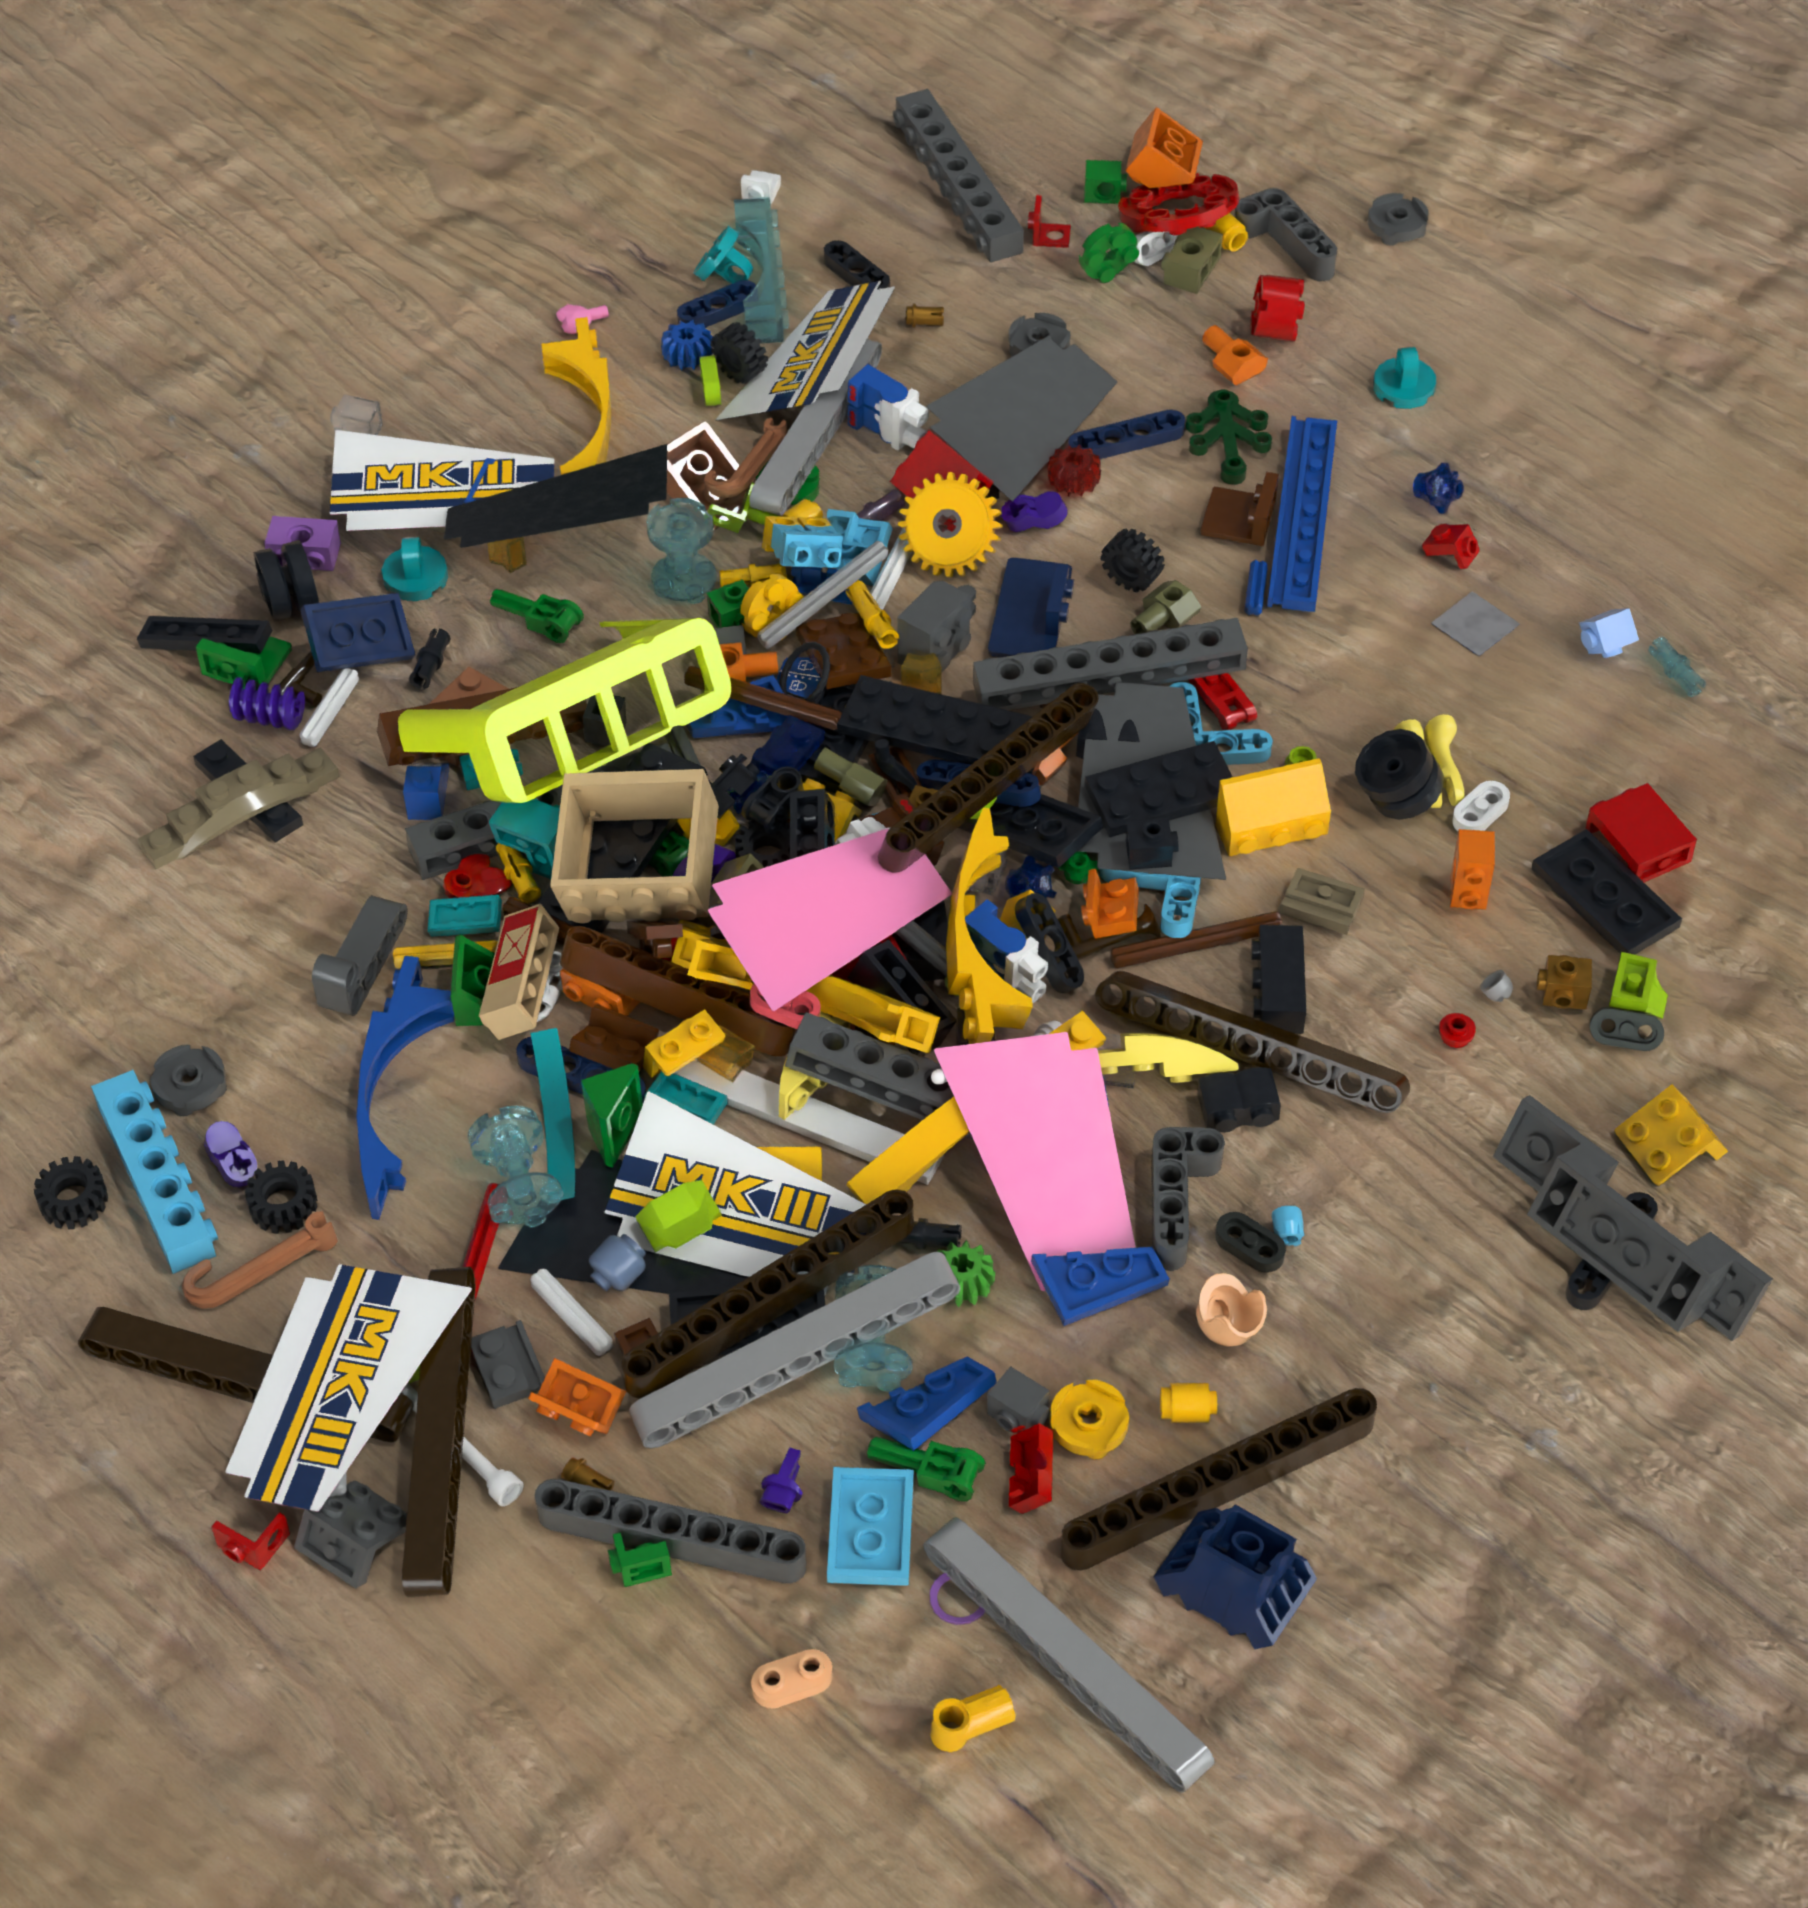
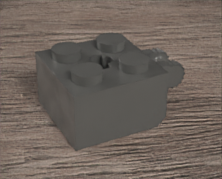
M945 581L932 582L897 617V632L899 635L898 664L929 681L939 671H944L951 659L959 651H964L970 643V619L976 613L975 602H972L976 599L975 587L964 584L956 588Z

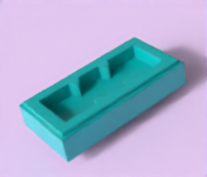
M499 895L430 900L428 933L431 937L500 932L502 899Z
M662 1071L647 1091L713 1125L728 1104L727 1095L674 1073L666 1076Z

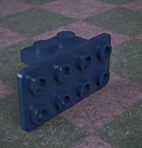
M1015 557L1008 559L988 645V654L990 656L1000 658L1023 652L1030 653L1057 647L1062 622L1067 623L1069 603H1066V600L1072 599L1074 590V579H1071L1072 567L1069 564Z

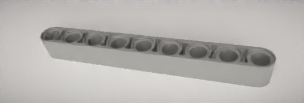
M866 340L840 390L821 393L814 404L803 407L756 480L750 495L751 508L783 516L848 414V381L867 364L874 368L877 367L882 353V344L880 342Z
M940 1252L924 1255L639 1399L631 1406L629 1412L643 1446L651 1449L664 1446L954 1299L960 1291V1285L945 1255Z
M954 1517L924 1542L923 1547L929 1559L943 1573H946L950 1580L979 1607L985 1609V1612L1171 1787L1184 1793L1215 1764L1212 1753L1200 1739L965 1522Z

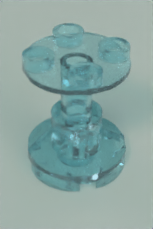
M689 498L670 499V505L663 506L662 508H660V504L655 506L649 512L646 520L647 535L650 542L657 549L667 554L665 558L656 563L652 570L651 581L654 586V592L658 597L674 601H688L692 604L700 603L705 599V594L713 589L717 581V572L713 563L705 556L698 554V550L706 546L713 536V517L706 512V506L699 501Z
M523 1106L499 1108L501 1114L491 1118L486 1113L472 1124L467 1136L472 1156L482 1164L495 1166L498 1174L507 1177V1180L498 1185L488 1198L487 1203L491 1219L495 1223H524L528 1227L539 1226L546 1221V1214L557 1207L564 1195L561 1183L554 1176L541 1172L529 1173V1169L533 1165L532 1154L539 1149L544 1140L542 1124L532 1109Z
M866 1265L858 1267V1274L850 1277L847 1276V1272L843 1273L835 1284V1300L896 1269L881 1265ZM885 1334L868 1343L850 1346L840 1351L834 1359V1370L839 1375V1383L848 1388L857 1386L878 1387L882 1391L891 1392L901 1387V1381L907 1378L913 1369L911 1357L906 1351L894 1345L886 1344Z

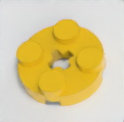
M780 574L767 575L770 579L765 580L763 583L759 580L756 581L748 589L742 600L740 614L744 616L745 624L742 623L743 628L755 638H757L758 633L804 597L799 593L795 583ZM771 604L773 605V608L769 612L767 608Z
M1086 1380V1384H1079L1074 1387V1383L1066 1385L1055 1395L1050 1408V1429L1053 1430V1438L1072 1453L1088 1456L1094 1460L1104 1458L1109 1451L1114 1450L1122 1443L1128 1432L1129 1412L1125 1406L1124 1397L1115 1387L1099 1380ZM1091 1412L1097 1414V1422L1093 1424L1084 1423L1080 1417L1081 1414L1088 1416Z

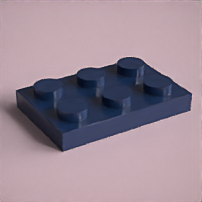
M399 593L303 605L300 610L317 672L412 660L416 655Z

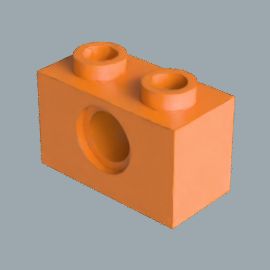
M1458 830L1450 874V907L1486 910L1495 866L1494 831Z

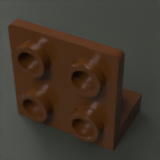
M1266 472L1263 484H1257L1255 493L1213 487L1200 534L1202 536L1264 547L1276 504L1279 474Z

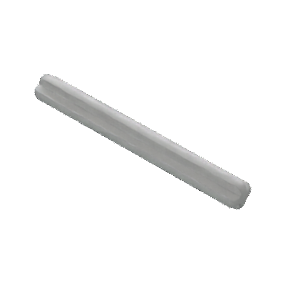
M881 541L874 542L758 633V641L764 648L770 649L887 558L889 552L887 547Z

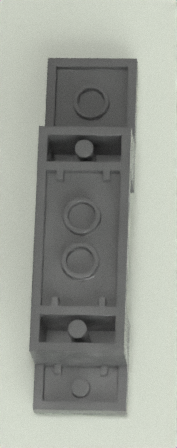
M1531 1095L1521 1100L1493 1157L1538 1191L1527 1215L1677 1332L1699 1318H1703L1731 1341L1740 1337L1773 1278L1712 1232L1707 1233L1689 1245L1683 1243L1607 1185L1619 1163L1617 1160Z

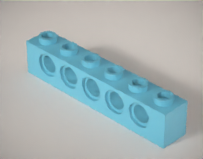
M134 1070L91 1086L101 1116L172 1273L174 1274L194 1266L205 1259L209 1260L216 1257L212 1242L218 1240L217 1233L211 1219L203 1221L200 1215L201 1212L205 1211L198 1191L190 1192L187 1185L191 1184L192 1180L185 1163L177 1165L175 1157L179 1156V1152L172 1135L166 1137L163 1135L162 1130L167 1127L160 1109H151L149 1103L154 1102V1098L146 1081L139 1083Z

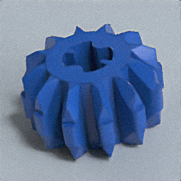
M680 320L679 325L669 324L668 330L662 332L661 351L664 360L669 362L670 367L679 366L681 371L686 367L695 370L696 365L700 366L699 357L712 355L711 349L713 347L710 344L713 336L711 331L705 328L704 323L695 325L694 320H691L689 323H684Z

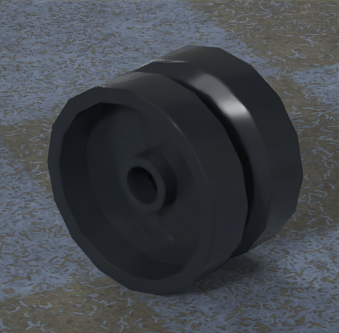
M300 540L282 544L280 551L283 566H281L275 551L271 548L253 552L259 588L274 622L292 616L293 609L290 596L293 597L299 611L303 605L319 603L311 568Z
M1397 729L1386 731L1374 737L1362 748L1356 760L1355 775L1360 786L1369 795L1375 808L1385 817L1397 820L1413 818L1427 811L1437 801L1443 790L1444 774L1439 763L1431 754L1424 740L1413 731Z

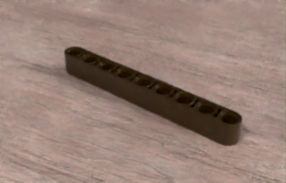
M1077 683L1071 686L887 831L878 854L880 865L887 871L894 873L907 869L1089 723L1098 703L1099 696L1097 691L1085 683Z
M1117 971L1102 981L1096 988L1095 997L1097 1003L1109 1012L1182 1039L1201 1044L1255 1066L1271 1068L1274 1073L1384 1113L1393 1112L1399 1108L1410 1093L1409 1080L1399 1071L1125 971ZM1111 984L1120 988L1122 998L1112 993ZM1144 996L1151 998L1155 1002L1156 1010H1151L1145 1005ZM1182 1009L1186 1011L1190 1022L1181 1020L1177 1010ZM1212 1021L1219 1023L1223 1027L1224 1035L1214 1032L1211 1026ZM1245 1034L1254 1036L1258 1042V1047L1250 1046L1246 1042ZM1279 1047L1289 1049L1292 1053V1060L1283 1058L1279 1052ZM1316 1059L1324 1062L1327 1072L1318 1071L1314 1066L1313 1060ZM1352 1072L1359 1075L1362 1085L1353 1084L1348 1078V1073ZM1383 1085L1394 1088L1397 1098L1388 1097L1383 1091Z
M890 1190L631 1349L622 1359L623 1380L627 1393L634 1398L641 1399L680 1379L906 1238L914 1228V1205L911 1195L902 1190ZM899 1213V1214H901V1215H896V1216H894V1215H891V1214ZM867 1232H868V1233H871V1234H869V1235H862V1234H861V1233H867ZM831 1252H839V1254H834V1255H831V1254H828V1253H831ZM802 1271L809 1272L806 1274H797L798 1272ZM768 1291L776 1292L774 1294H765ZM736 1311H743V1312H744V1313H742V1314H733V1312H736ZM704 1331H711V1332H712V1333H710V1334H705V1335L700 1334L701 1332H704ZM672 1351H678V1352H680V1353H678V1354H676V1355H669V1354H667V1353L672 1352ZM641 1371L647 1372L644 1375H634L635 1373Z
M471 1267L432 1269L428 1280L470 1287L472 1290L420 1365L402 1567V1585L407 1597L448 1595L452 1586L476 1288L475 1276Z
M97 1307L78 1340L80 1348L96 1358L254 1403L273 1357L271 1354L107 1307ZM400 1393L370 1437L385 1442H396L413 1409L414 1404L412 1400L405 1394Z
M1363 1388L1350 1389L1069 1521L1062 1530L1061 1558L1063 1563L1073 1570L1081 1571L1091 1568L1194 1519L1199 1511L1217 1508L1365 1438L1371 1433L1377 1410L1375 1396ZM1353 1411H1355V1412H1360V1413H1362V1414H1364V1415L1358 1416V1415L1352 1414L1351 1412H1353ZM1322 1427L1329 1429L1330 1431L1323 1432L1318 1430L1317 1428ZM1288 1443V1444L1295 1445L1296 1447H1295V1448H1287V1447L1283 1446L1282 1444ZM1248 1460H1258L1261 1464H1252ZM1223 1476L1228 1480L1220 1481L1214 1479L1213 1477ZM1188 1492L1193 1496L1182 1497L1178 1493ZM1149 1508L1158 1511V1513L1148 1514L1143 1510ZM1111 1525H1118L1123 1529L1115 1531L1107 1527ZM1083 1542L1087 1546L1082 1548L1075 1547L1072 1543Z

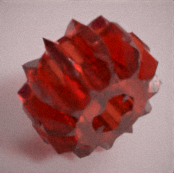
M1066 444L1064 450L1055 449V453L1049 458L1047 465L1049 484L1055 486L1057 493L1066 491L1068 497L1072 493H1077L1082 497L1085 491L1093 492L1096 484H1099L1101 479V461L1099 456L1093 453L1092 448L1082 449L1080 444L1073 448Z

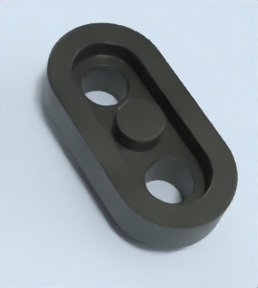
M1603 1007L1598 1009L1590 1019L1589 1027L1592 1036L1596 1041L1604 1045L1650 1051L1657 1048L1664 1038V1028L1661 1021L1650 1013ZM1612 1019L1615 1022V1027L1611 1031H1604L1601 1028L1602 1021ZM1649 1025L1652 1028L1651 1034L1648 1037L1639 1036L1638 1029L1640 1026Z
M1229 1212L1218 1219L1215 1238L1221 1248L1260 1272H1273L1283 1265L1286 1246L1278 1235L1240 1212ZM1231 1234H1236V1235H1238V1236H1240V1237H1239V1238H1232V1237L1229 1236V1235H1231ZM1262 1254H1267V1255H1269V1256H1271V1257L1266 1258V1257H1262V1256H1260V1255H1262Z

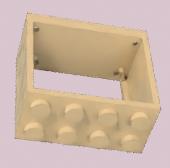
M704 769L564 774L550 887L568 921L577 923H588L591 920L623 922L626 919L658 921L661 918H678L690 921L698 917H708L719 805ZM692 818L686 876L587 879L594 821Z

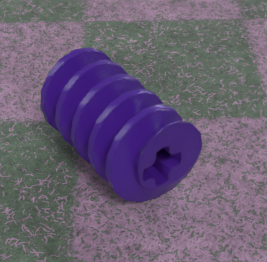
M237 677L233 681L229 695V709L235 720L243 721L245 719L248 723L259 722L264 726L271 724L275 728H282L284 726L287 730H295L301 723L305 708V695L303 691L295 697L293 687H287L284 695H282L281 686L275 684L271 693H269L267 682H262L258 690H256V682L254 680H248L245 688H243L242 678Z

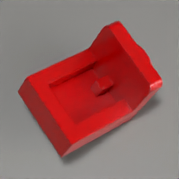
M1440 524L1432 529L1430 535L1422 544L1426 556L1454 555L1460 569H1467L1480 551L1478 541L1474 537L1469 524Z

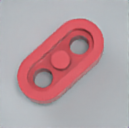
M753 984L751 987L750 1005L760 1015L798 1029L804 1015H798V1013L805 1014L807 1012L820 1017V1001L810 992L804 991L785 1005L772 1011L767 1002L764 1001L765 999L756 985Z

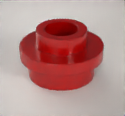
M1461 1013L1448 1014L1441 1019L1439 1024V1034L1443 1042L1453 1048L1466 1046L1473 1040L1476 1033V1026L1473 1020Z

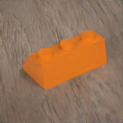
M1155 107L1135 132L1125 171L1133 181L1138 184L1143 183L1148 188L1191 184L1195 179L1203 140Z

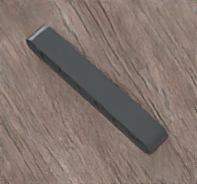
M560 1479L546 1480L535 1490V1503L539 1521L545 1528L552 1531L614 1544L612 1534L620 1532L624 1547L635 1549L644 1543L656 1544L666 1541L671 1558L780 1583L791 1584L797 1582L806 1573V1545L798 1534L791 1531ZM553 1502L562 1503L557 1507H548ZM590 1511L600 1512L598 1515L595 1516L585 1515ZM631 1519L639 1521L638 1523L633 1525L624 1524L626 1521ZM669 1528L678 1529L677 1532L672 1534L663 1533V1531ZM707 1537L717 1538L716 1541L711 1543H705L702 1541L704 1538ZM746 1546L756 1547L755 1550L750 1552L740 1550ZM784 1555L796 1556V1558L789 1561L780 1559Z

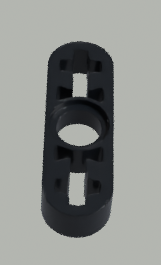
M835 240L824 246L825 265L849 285L856 286L881 281L877 290L890 287V277L848 243ZM854 268H860V269H863L864 271H863V272H859V273H854V272H851L850 270H851V269H854Z
M1031 893L1020 899L1015 905L1016 918L1026 938L1028 939L1031 936L1039 942L1038 955L1048 962V970L1045 975L1053 989L1065 994L1080 987L1084 982L1083 968L1048 900L1039 893ZM1031 908L1035 910L1036 914L1032 913ZM1042 924L1044 928L1040 930L1039 925ZM1045 935L1053 940L1055 945L1054 952L1046 946ZM1059 957L1061 961L1057 962L1055 958ZM1064 972L1067 973L1068 979H1066Z

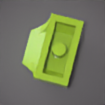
M1621 952L1609 1007L1650 1013L1663 1019L1668 994L1661 987L1657 979V960Z
M698 1180L683 1183L650 1201L635 1218L654 1252H657L666 1246L676 1249L711 1230L713 1220L722 1215L703 1181Z

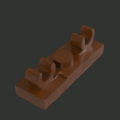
M665 919L658 921H627V933L638 938L639 948L648 953H653V957L671 958L672 945L670 938L683 937L682 924Z

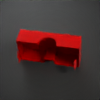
M1040 1423L1011 1436L1010 1466L1015 1468V1475L1009 1478V1507L1021 1514H1025L1052 1501L1053 1430ZM1020 1425L1010 1431L1016 1433L1026 1428V1426Z

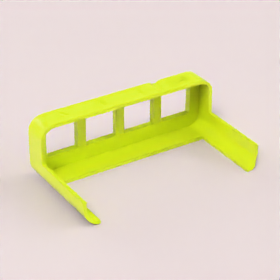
M705 619L599 622L601 627L617 629L623 639L472 709H407L398 718V731L404 752L469 753L480 787L486 797L495 802L523 803L563 785L565 773H588L668 734L675 726L687 725L720 709L727 703L730 697L731 681L713 626ZM694 648L704 680L705 690L704 693L675 706L661 663ZM646 671L661 721L627 737L611 687ZM595 695L611 745L575 762L559 711ZM543 719L559 770L523 787L506 736Z

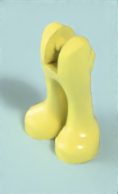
M1450 715L1436 716L1427 723L1424 732L1421 723L1415 719H1408L1397 724L1393 730L1404 729L1413 731L1425 740L1431 754L1439 763L1444 774L1443 788L1446 789L1449 801L1452 806H1456L1465 798V792L1460 773L1453 761L1449 744L1457 731L1454 718ZM1442 793L1431 808H1441Z

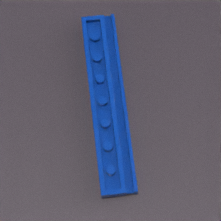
M1291 416L1267 607L1277 604L1282 605V609L1315 612L1337 430L1336 420L1306 417V420L1302 421L1296 420V416Z

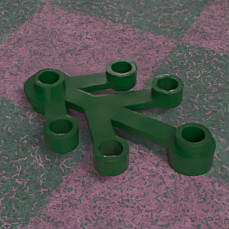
M1221 389L1209 395L1208 407L1201 413L1193 412L1187 415L1186 430L1197 434L1193 435L1189 440V451L1196 456L1205 455L1208 452V448L1222 437L1225 460L1221 464L1220 477L1227 484L1238 485L1246 479L1247 465L1238 455L1236 437L1251 445L1254 451L1266 453L1271 450L1272 436L1267 432L1255 434L1233 421L1232 416L1234 415L1249 423V427L1252 430L1262 431L1268 426V414L1263 410H1248L1239 404V398L1234 392ZM1215 417L1219 418V422L1204 435L1198 434L1204 430L1205 424Z

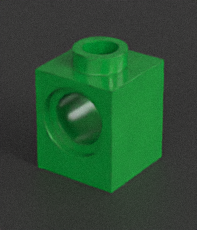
M1086 160L1084 203H1119L1120 192H1126L1127 173H1121L1122 161Z

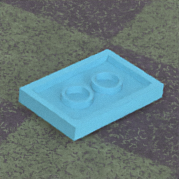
M833 1467L827 1583L909 1586L914 1470Z

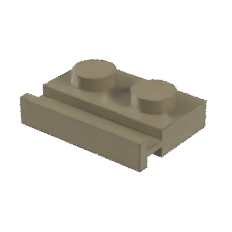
M1297 868L1286 891L1285 898L1280 904L1279 913L1347 935L1349 927L1364 898L1365 889Z

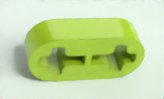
M715 355L699 357L705 406L721 405L720 383Z

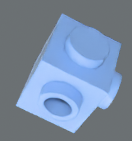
M1630 608L1612 609L1579 622L1582 631L1581 641L1588 654H1602L1603 658L1612 657L1623 652L1621 647L1639 640Z

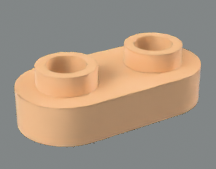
M808 1649L766 1663L756 1669L752 1676L753 1697L763 1707L778 1708L825 1691L832 1682L831 1660L820 1650ZM810 1664L819 1667L814 1672H808L804 1669ZM769 1678H776L779 1680V1682L773 1686L767 1685L765 1683V1681Z

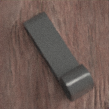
M1269 188L1239 200L1235 208L1234 217L1245 226L1248 239L1268 232L1313 280L1328 281L1335 275L1337 246L1286 192L1278 188Z
M371 895L366 900L336 957L323 953L319 955L312 971V983L319 1007L352 1016L358 1013L405 926L408 914L406 904Z
M1165 1127L1158 1130L1153 1138L1151 1158L1152 1247L1167 1271H1175L1182 1268L1187 1259L1189 1242L1188 1177L1213 1176L1222 1168L1225 1141L1222 1134L1212 1128ZM1174 1238L1173 1245H1168L1167 1239Z

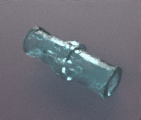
M1659 637L1652 643L1658 649L1650 645L1648 651L1664 667L1666 676L1670 679L1673 677L1690 697L1701 693L1702 690L1697 685L1699 684L1702 688H1705L1706 681L1690 666V660L1685 655H1680L1665 637Z

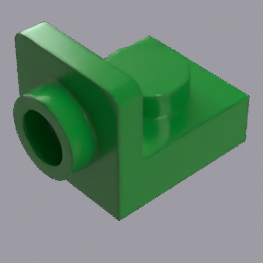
M621 1533L612 1534L614 1549L607 1550L612 1573H621L624 1588L672 1575L666 1541L656 1544L644 1543L633 1550L625 1551Z

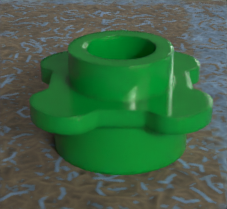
M1077 851L1058 868L1060 871H1064L1066 880L1073 884L1088 882L1089 870L1096 869L1097 872L1099 871V868H1097L1098 862L1091 860L1087 856V852Z

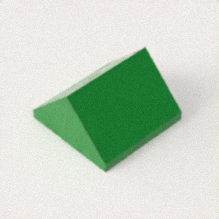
M460 934L455 937L451 982V1000L456 1026H481L483 1023L479 1013L495 953Z
M628 1064L581 1080L588 1129L605 1165L612 1168L633 1134L643 1106L638 1065Z

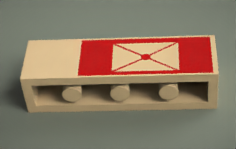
M541 903L504 916L479 1013L483 1025L489 1028L498 1040L536 1028L559 932V926Z

